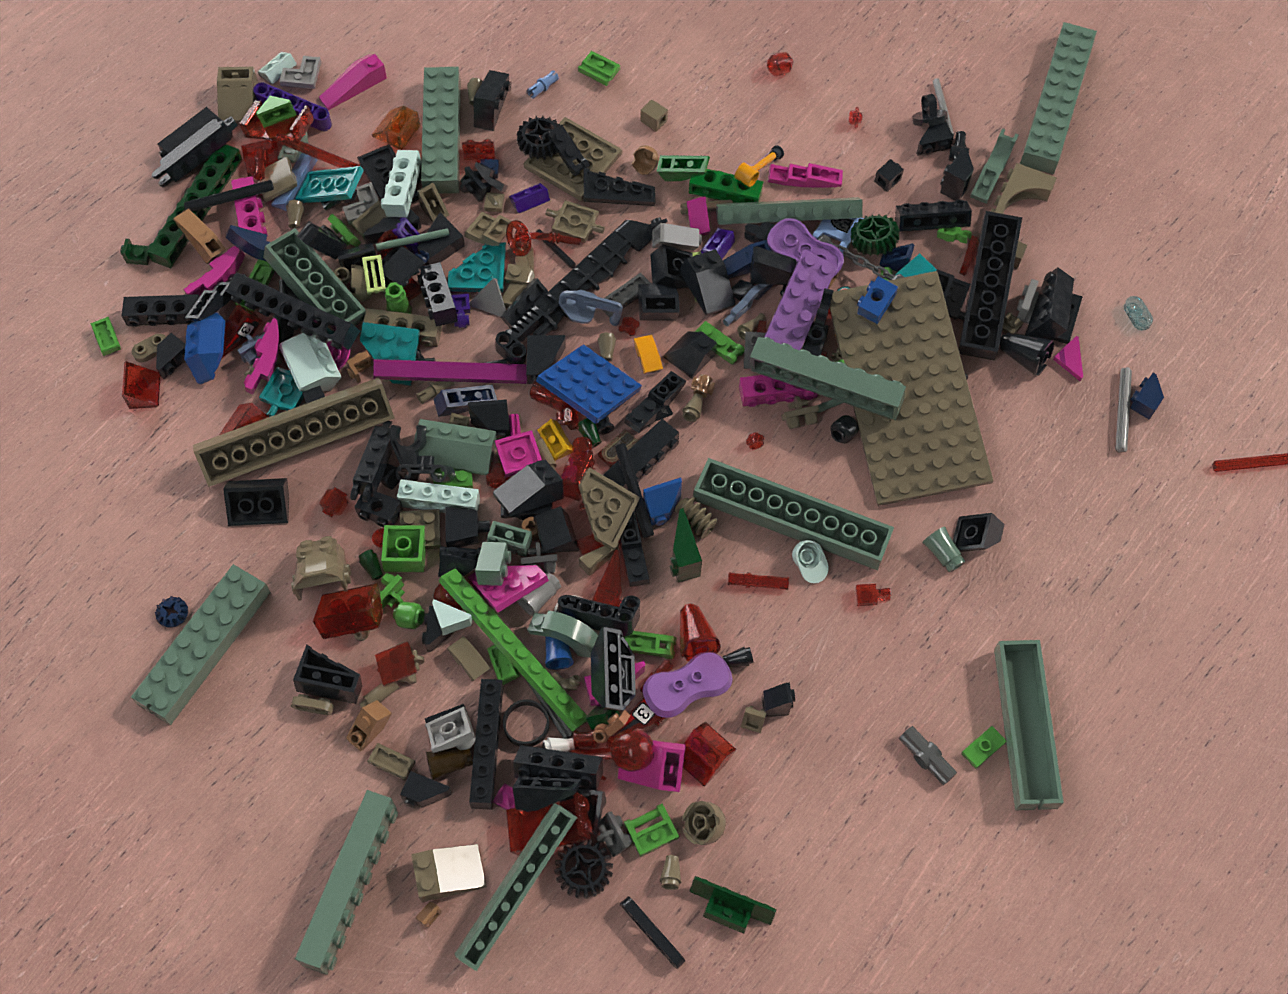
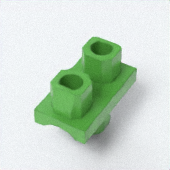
M386 573L381 579V583L386 586L384 590L380 591L378 588L373 587L368 593L369 598L380 612L386 605L391 608L395 603L399 605L401 602H404L401 596L405 593L402 590L404 586L402 577L398 574L393 576Z

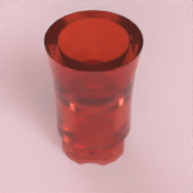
M537 381L533 383L529 392L531 399L549 406L562 414L569 410V404Z

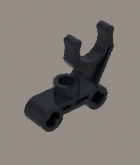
M824 288L815 321H813L803 346L804 350L809 351L815 356L821 355L830 325L825 323L834 290Z
M392 425L390 427V443L400 463V466L395 471L397 480L417 481L420 474H431L432 479L440 483H450L454 480L455 470L451 466L434 465L435 456H419V451L427 443L426 426H416L417 437L410 446H405L401 442L400 426Z

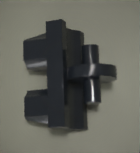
M469 166L465 167V175L460 180L462 183L460 190L463 193L469 192L473 194L477 201L481 202L486 192H491L492 185L487 181L482 183L483 177L478 170L473 171Z

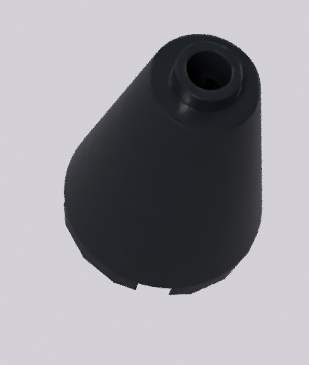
M1008 332L1006 335L1003 334L1001 336L999 345L1003 352L1031 373L1039 376L1046 368L1045 362L1047 358H1051L1055 344L1050 339Z

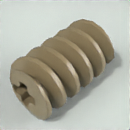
M695 497L691 499L684 498L678 503L674 512L678 514L679 510L684 508L690 528L695 530L697 535H701V539H704L715 528L718 520L716 518L710 520L712 514L705 515L707 509L704 507L700 510L701 503L694 504Z

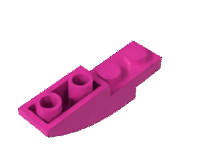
M236 246L229 248L227 252L209 263L212 270L204 273L202 277L183 289L185 294H199L201 296L204 290H213L218 282H226L231 274L238 272L245 257L244 252Z
M273 318L271 323L268 322L266 324L263 338L257 340L255 344L256 354L261 358L255 360L252 374H248L244 380L246 392L252 395L261 379L269 381L277 363L279 329L277 319Z

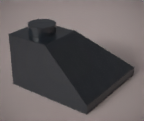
M687 331L663 357L692 379L716 355L717 342L703 332Z
M507 399L468 402L470 420L473 426L496 431V440L510 436Z
M993 513L959 516L953 542L960 552L986 550L1001 542L1005 524Z

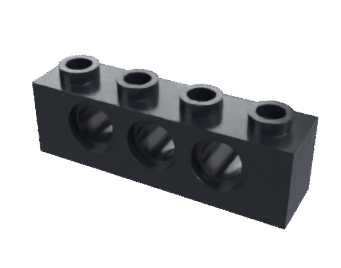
M441 263L420 267V275H417L419 286H421L422 295L425 297L424 301L430 320H434L436 327L458 322L456 308Z
M195 294L124 297L122 318L127 326L132 327L165 324L189 325L194 321L186 320L185 317L200 296Z
M520 745L513 761L514 778L524 776L581 779L579 788L597 790L603 775V757Z

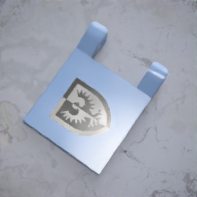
M864 218L822 220L814 231L813 237L817 239L825 234L841 241L840 245L848 249L851 243V228L859 219Z

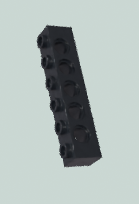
M481 679L469 798L471 809L493 810L504 690L502 680Z

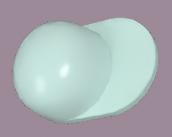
M810 540L800 541L796 544L792 551V558L798 566L802 577L809 583L823 581L828 574L829 566L821 546L815 541Z

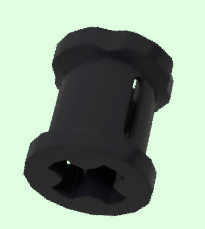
M609 414L597 423V430L601 435L608 434L614 430V424L610 422L608 417Z

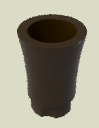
M453 747L435 753L432 751L426 752L432 780L473 765L470 748L460 750Z

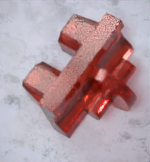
M484 139L482 142H475L474 140L462 142L463 160H477V162L481 163V159H495L494 141L491 139Z

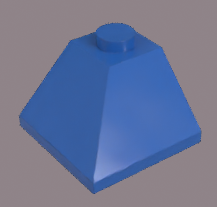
M681 477L643 489V500L652 526L663 525L670 520L681 498Z

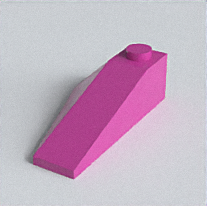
M368 54L353 62L319 96V100L327 110H330L387 79L384 64L376 54Z

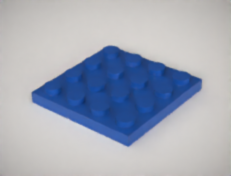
M584 344L539 374L536 380L595 424L638 393L642 387L640 383Z

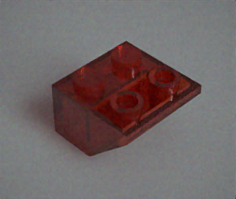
M586 450L571 453L561 475L565 497L580 501L581 493L578 485L589 467L595 470L593 468L595 464L593 451Z
M704 722L696 727L684 742L686 745L683 768L705 787L726 765L737 749L707 722Z

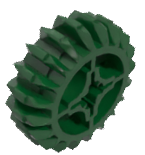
M880 213L877 216L872 214L870 217L865 216L864 219H859L858 222L854 223V226L851 228L850 239L853 248L858 253L862 252L863 256L869 254L870 257L875 254L879 256L881 253L885 255L886 251L891 252L892 248L896 247L900 239V230L897 222L893 221V218H888L887 215L882 217Z

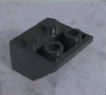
M963 147L960 153L956 152L952 159L953 163L946 166L943 172L945 175L940 182V185H942L940 193L955 201L961 200L966 193L974 171L968 150Z
M403 246L392 248L382 258L386 288L393 282L405 287L409 283V279L420 272V267L425 262ZM377 264L375 266L377 281L381 284L379 266Z
M638 284L639 320H677L680 309L679 295L675 284Z

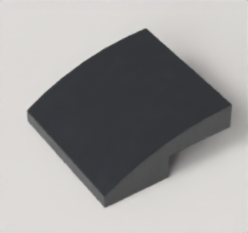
M937 269L949 317L957 320L971 284Z

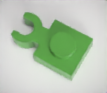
M961 227L941 228L937 231V238L947 242L959 240L961 243H967L968 239L972 237L971 231H962Z

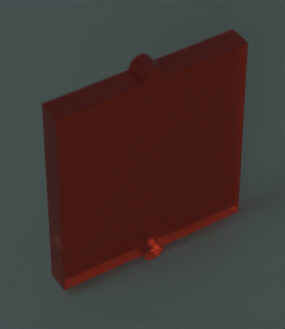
M408 641L375 654L378 665L377 672L380 673L383 686L417 673L414 662L415 656L412 654Z

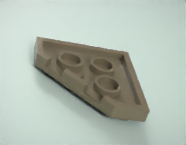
M589 467L578 485L595 540L613 550L640 497Z

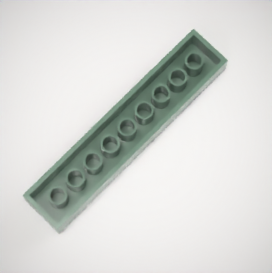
M1063 22L1020 164L1054 175L1097 33L1096 30Z
M708 458L693 493L696 502L799 541H815L821 546L822 550L875 570L879 569L894 529L890 525Z

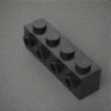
M956 200L955 202L938 201L937 203L921 202L920 204L912 205L904 203L896 206L895 222H897L900 232L971 227L972 209L968 202L964 200Z

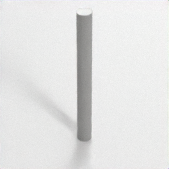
M934 79L933 85L939 107L948 113L940 80ZM948 113V120L946 119V121L951 130L952 135L954 136L952 124Z

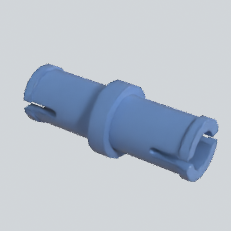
M551 71L545 77L539 78L537 83L527 89L528 95L533 94L531 98L534 99L542 91H547L550 85L559 80L558 74L553 75L555 71Z

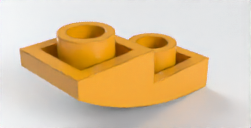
M647 335L634 338L637 356L640 357L643 373L662 370V362L653 336Z

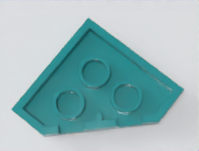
M501 242L498 246L484 244L480 251L476 254H471L456 269L450 270L448 273L450 292H480L493 278H496L500 292L503 293L506 242Z
M363 322L360 341L373 359L415 361L420 330ZM390 380L392 384L412 386V380Z

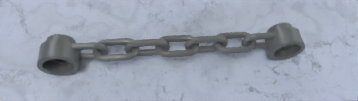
M825 234L817 238L819 241L845 250L843 252L844 257L853 260V263L860 267L872 270L875 275L889 280L904 278L901 274H890L885 268L869 263L866 258L850 253L847 248L841 245L833 244L831 239ZM858 258L864 261L863 265L857 262L859 260ZM878 269L884 271L883 275L878 273Z

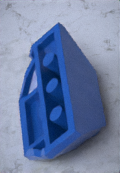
M218 312L201 321H194L187 326L184 359L198 384L214 379L215 371L219 367L223 356L225 320Z

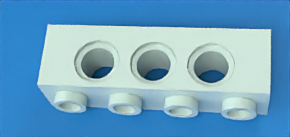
M398 150L396 157L393 158V168L389 172V182L385 186V196L381 200V207L384 209L386 217H408L422 166L419 151Z
M400 480L397 500L401 501L403 508L419 510L439 509L442 513H445V507L478 511L480 494L479 489Z

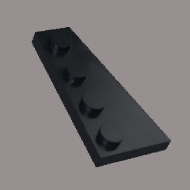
M585 167L583 170L584 202L655 206V187L635 181H624L623 178L617 176L616 178L606 176V173L603 172L595 173Z

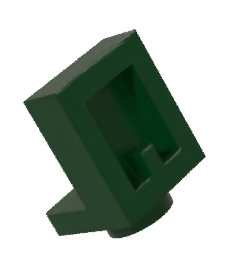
M125 239L120 253L126 263L148 265L150 260L147 253L149 246L134 245L130 239Z

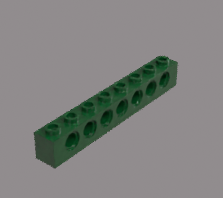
M225 144L204 163L202 170L195 176L194 182L186 190L182 200L177 203L174 212L167 218L163 228L158 231L153 243L149 245L147 253L152 262L170 269L189 242L173 218L185 211L184 202L223 191L243 160L238 148ZM211 207L196 210L193 213L203 221Z

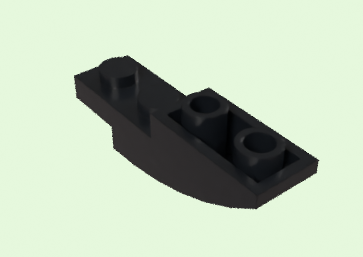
M671 371L649 391L648 397L625 418L624 423L638 433L646 426L650 427L676 398L686 384V380Z
M633 511L619 539L630 587L650 584L635 511Z

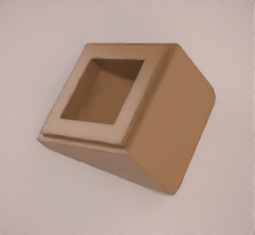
M429 902L416 916V919L424 927L429 928L442 911L439 906Z

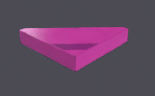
M1076 336L1053 360L1081 381L1083 369L1079 337Z

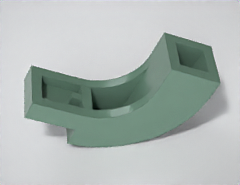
M549 610L547 614L534 613L527 629L531 635L558 639L569 645L577 656L591 658V652L598 637L594 630L581 621Z

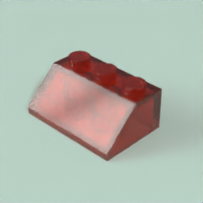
M378 583L351 588L346 592L341 590L322 594L313 619V623L322 639L336 638L342 635L379 628L383 611Z

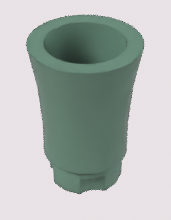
M946 527L936 530L922 542L936 556L943 567H946L948 572L956 570L965 563L961 556L962 554L949 536Z

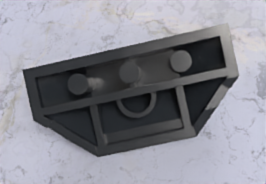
M607 627L601 628L591 652V694L603 709L623 711L636 696L635 659L629 644L623 638L622 631Z

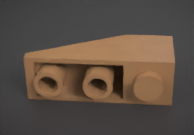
M187 209L173 218L206 264L221 256L226 250L215 233L191 210Z

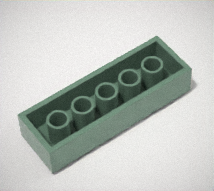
M296 228L265 246V260L302 302L350 322L354 326L364 321L365 308L315 250L297 237L299 232Z

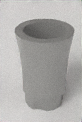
M551 573L546 574L548 582L517 600L522 609L531 616H534V613H538L544 604L561 588L559 580Z

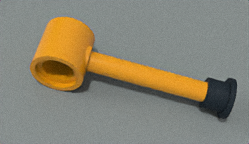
M776 145L772 147L769 155L754 166L743 162L737 168L734 177L748 187H752L759 177V170L771 161L783 158L784 150Z

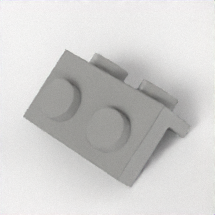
M1031 279L1029 286L1025 285L1022 295L1025 296L1024 300L1020 299L1016 309L1019 311L1017 318L1029 324L1039 295L1036 292L1039 281Z

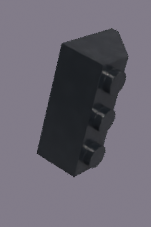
M287 478L228 481L223 488L228 526L288 523L289 489Z

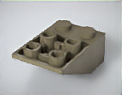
M218 67V117L223 121L231 116L236 122H254L256 97L253 88L258 80L253 67Z

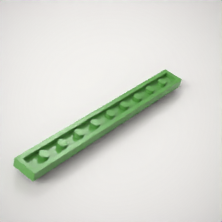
M456 569L442 575L439 583L464 611L471 615L472 620L571 731L574 732L587 722L585 718L587 715L463 576Z

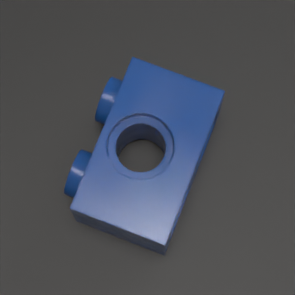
M878 276L875 281L869 283L866 290L868 292L865 297H860L857 303L858 314L878 324L895 298L898 286ZM877 297L880 301H873L872 298Z

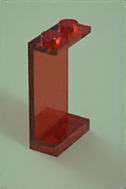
M255 100L239 123V126L246 138L299 144L313 123L314 117L309 107L305 105L299 115L263 127L256 113L263 104L261 101Z
M577 792L574 794V799L555 803L577 817L558 847L591 840L590 832H592V825L588 819L589 802L587 798ZM553 804L532 812L515 810V808L506 810L511 853L518 856L521 854Z

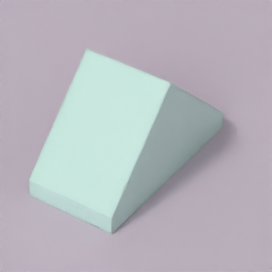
M435 599L433 600L432 604L443 636L472 625L473 621L470 614Z

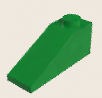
M660 155L656 172L664 181L681 182L706 174L710 157Z

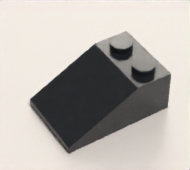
M716 249L685 260L679 272L706 316L736 305L726 266Z
M546 459L525 466L494 490L493 496L509 516L564 499L563 479Z

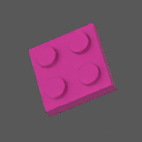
M532 430L495 440V446L505 477L513 476L525 466L542 460Z

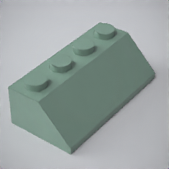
M424 419L419 420L418 425L427 427V443L419 451V456H435L434 465H448L454 470L489 475L496 449V431Z

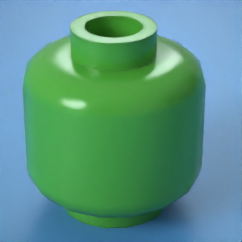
M404 601L393 611V618L397 626L401 628L416 629L424 622L425 611L418 603Z

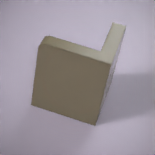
M650 100L641 109V122L655 131H658L668 121V109L654 100Z

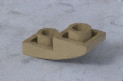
M464 636L447 648L458 665L461 664L472 681L490 669L479 652Z

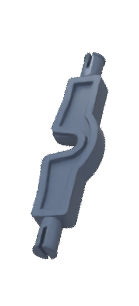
M758 284L750 289L723 320L724 325L729 326L734 320L737 321L751 308L753 300H759L774 284Z

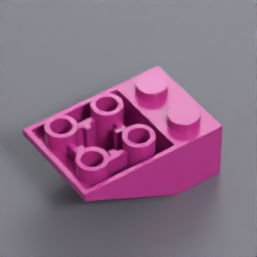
M622 737L618 779L658 790L680 792L686 744Z

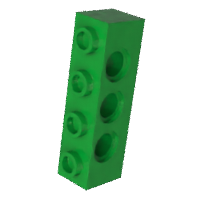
M707 169L706 174L690 179L688 194L715 200L731 199L733 203L760 202L764 181L757 179L752 187H748L737 180L733 174Z

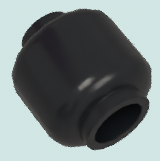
M849 415L840 416L831 425V436L837 442L848 443L859 432L857 421Z

